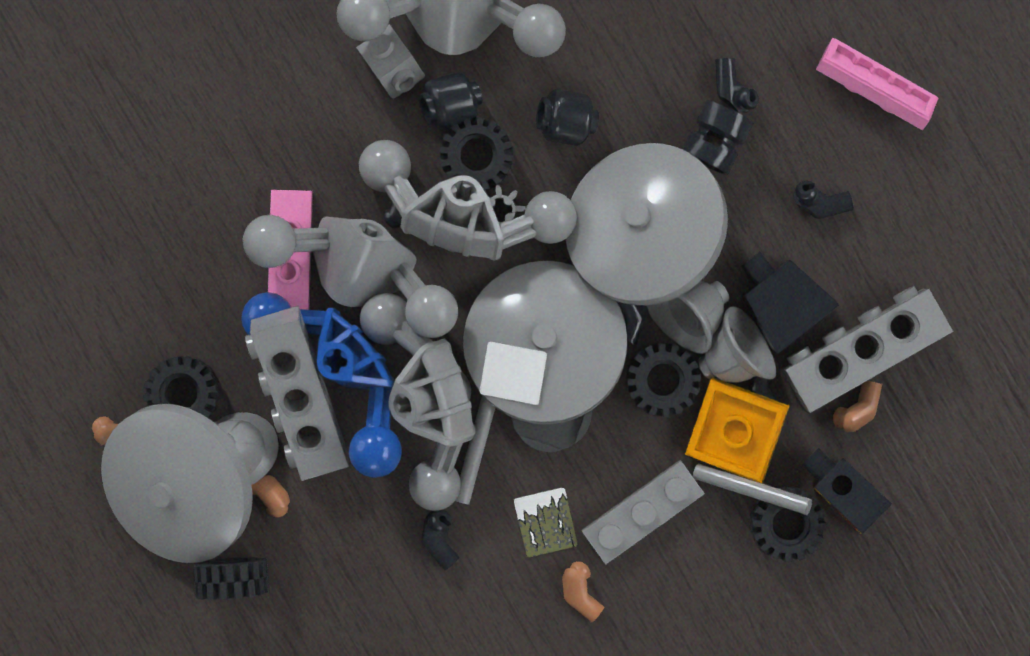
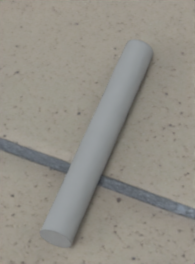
M483 395L474 423L476 432L474 438L469 442L460 475V493L455 500L456 502L468 505L496 408Z
M699 463L693 472V478L805 515H808L812 506V499Z

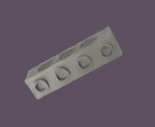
M912 286L895 295L893 299L896 304L884 311H881L880 307L877 306L857 317L860 324L847 332L844 326L826 334L822 337L825 344L817 349L810 351L808 346L788 356L786 359L789 364L781 368L803 409L809 413L813 412L952 333L953 330L930 289H920L917 291L915 286ZM898 315L904 316L909 322L908 333L902 338H896L890 329L892 320ZM867 335L874 343V350L869 357L862 359L855 352V343L859 337ZM832 355L838 361L839 369L835 376L826 379L819 372V363L824 357Z
M299 306L252 319L250 335L245 336L247 348L252 360L259 358L263 372L258 373L260 385L264 396L272 395L276 406L275 409H271L272 419L277 432H285L288 445H284V452L290 469L297 467L301 481L349 467L348 450L323 376L318 370L317 359ZM286 352L291 354L294 359L287 364H280L273 357L277 353ZM294 389L302 390L307 394L301 400H291L286 396L289 391ZM305 426H312L319 430L313 436H304L298 431Z

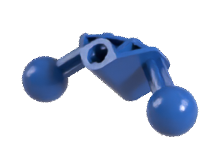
M265 292L255 295L246 303L242 311L241 320L244 331L247 335H250L252 319L292 308L285 298L275 293ZM328 308L327 311L300 309L308 334L320 335L317 353V367L320 373L343 387L369 390L366 427L360 429L353 436L349 445V457L352 465L359 473L371 478L384 477L390 474L401 460L402 446L397 435L390 429L391 412L389 409V396L395 381L385 364L387 360L382 354L377 353L363 336L364 332L356 325L352 326L341 317L340 311L337 309Z

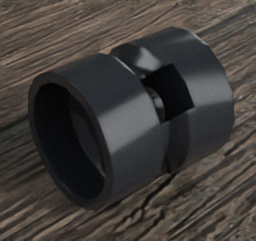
M707 100L696 120L700 128L698 131L690 132L682 150L699 159L707 168L728 175L738 156L735 147L736 145L744 144L754 123L730 108ZM711 135L723 140L719 147L709 143Z

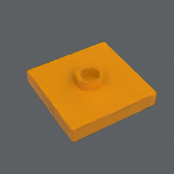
M713 377L710 379L685 455L762 483L790 406Z

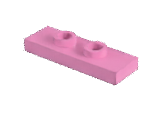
M832 38L816 68L817 71L844 85L849 91L858 93L879 105L884 111L895 114L921 130L930 121L939 99L934 94L835 38Z
M271 190L270 215H276L285 219L293 229L312 228L313 191ZM311 251L294 252L291 258L283 265L269 268L268 292L282 296L291 307L299 306V309H310Z

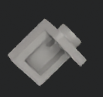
M390 24L379 37L365 41L356 47L392 99L403 92L409 91L417 82L425 77V74Z

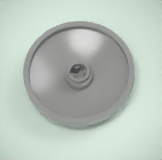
M658 143L638 144L610 154L598 162L584 176L570 200L577 214L575 228L570 236L566 238L570 258L580 275L594 289L606 297L621 303L652 305L672 300L684 294L708 274L718 259L725 242L728 213L720 185L699 159L671 145Z
M537 261L522 264L505 271L492 280L473 303L466 320L463 336L467 368L479 391L488 342L547 353L539 404L534 405L483 395L494 407L506 415L534 424L563 423L583 416L593 410L615 387L623 371L627 354L626 325L617 301L606 297L594 289L580 275L575 266L555 261Z
M156 404L142 408L124 419L115 427L107 439L101 464L105 495L119 523L144 548L168 560L182 563H197L220 555L242 535L248 524L252 509V486L249 472L235 444L213 421L183 406Z

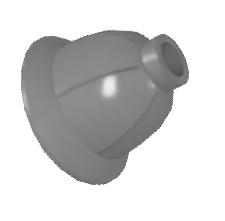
M700 281L689 291L672 300L646 306L652 320L670 339L689 351L705 353L711 347L712 335L722 323L724 304L729 301V294L726 288L718 281H714L711 284Z
M729 307L725 311L723 323L712 335L710 349L705 352L704 356L699 358L698 362L702 373L708 379L718 377L724 382L735 383L749 380L755 376L774 379L776 376L775 361L760 329L742 309Z
M247 412L226 415L214 422L228 435L239 450L249 472L251 485L262 479L273 467L278 454V436L274 427L261 416Z

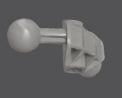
M340 0L337 8V21L341 30L354 40L370 41L379 37L386 30L390 18L406 13L424 43L434 50L448 55H458L477 49L501 23L513 29V38L519 49L532 57H546L555 53L563 44L566 35V26L561 14L553 7L545 4H533L523 8L510 0Z
M379 140L371 143L364 149L359 159V172L362 180L373 190L387 192L402 217L401 229L404 233L412 234L426 241L430 246L436 245L451 252L462 253V256L484 257L495 261L501 258L503 249L533 237L547 244L561 242L570 236L576 225L577 214L573 203L565 195L554 191L542 192L536 195L528 203L525 215L499 225L490 199L476 179L465 175L440 182L418 197L407 180L411 171L410 157L400 144L391 140Z
M263 215L254 219L245 229L243 235L244 251L253 263L261 267H278L286 263L294 252L313 251L322 287L334 301L341 305L360 307L376 294H393L400 290L408 299L405 306L407 323L418 335L427 338L443 336L453 328L457 321L458 306L454 296L441 286H425L413 271L417 260L416 256L411 250L393 238L381 224L375 221L324 217L320 221L318 228L293 229L285 219L279 216Z
M379 293L369 298L362 307L360 325L364 334L378 344L390 345L398 343L413 355L394 382L389 396L390 412L394 419L408 431L438 442L432 459L421 462L412 471L409 478L410 495L420 507L426 510H443L452 505L460 493L461 481L454 466L462 444L472 440L476 432L472 422L471 401H469L471 396L470 382L465 374L462 373L460 366L457 365L448 341L445 339L432 341L430 338L415 333L406 320V301L396 294Z

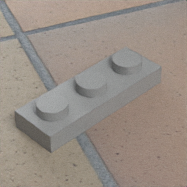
M679 460L582 529V532L606 565L705 493L682 461Z

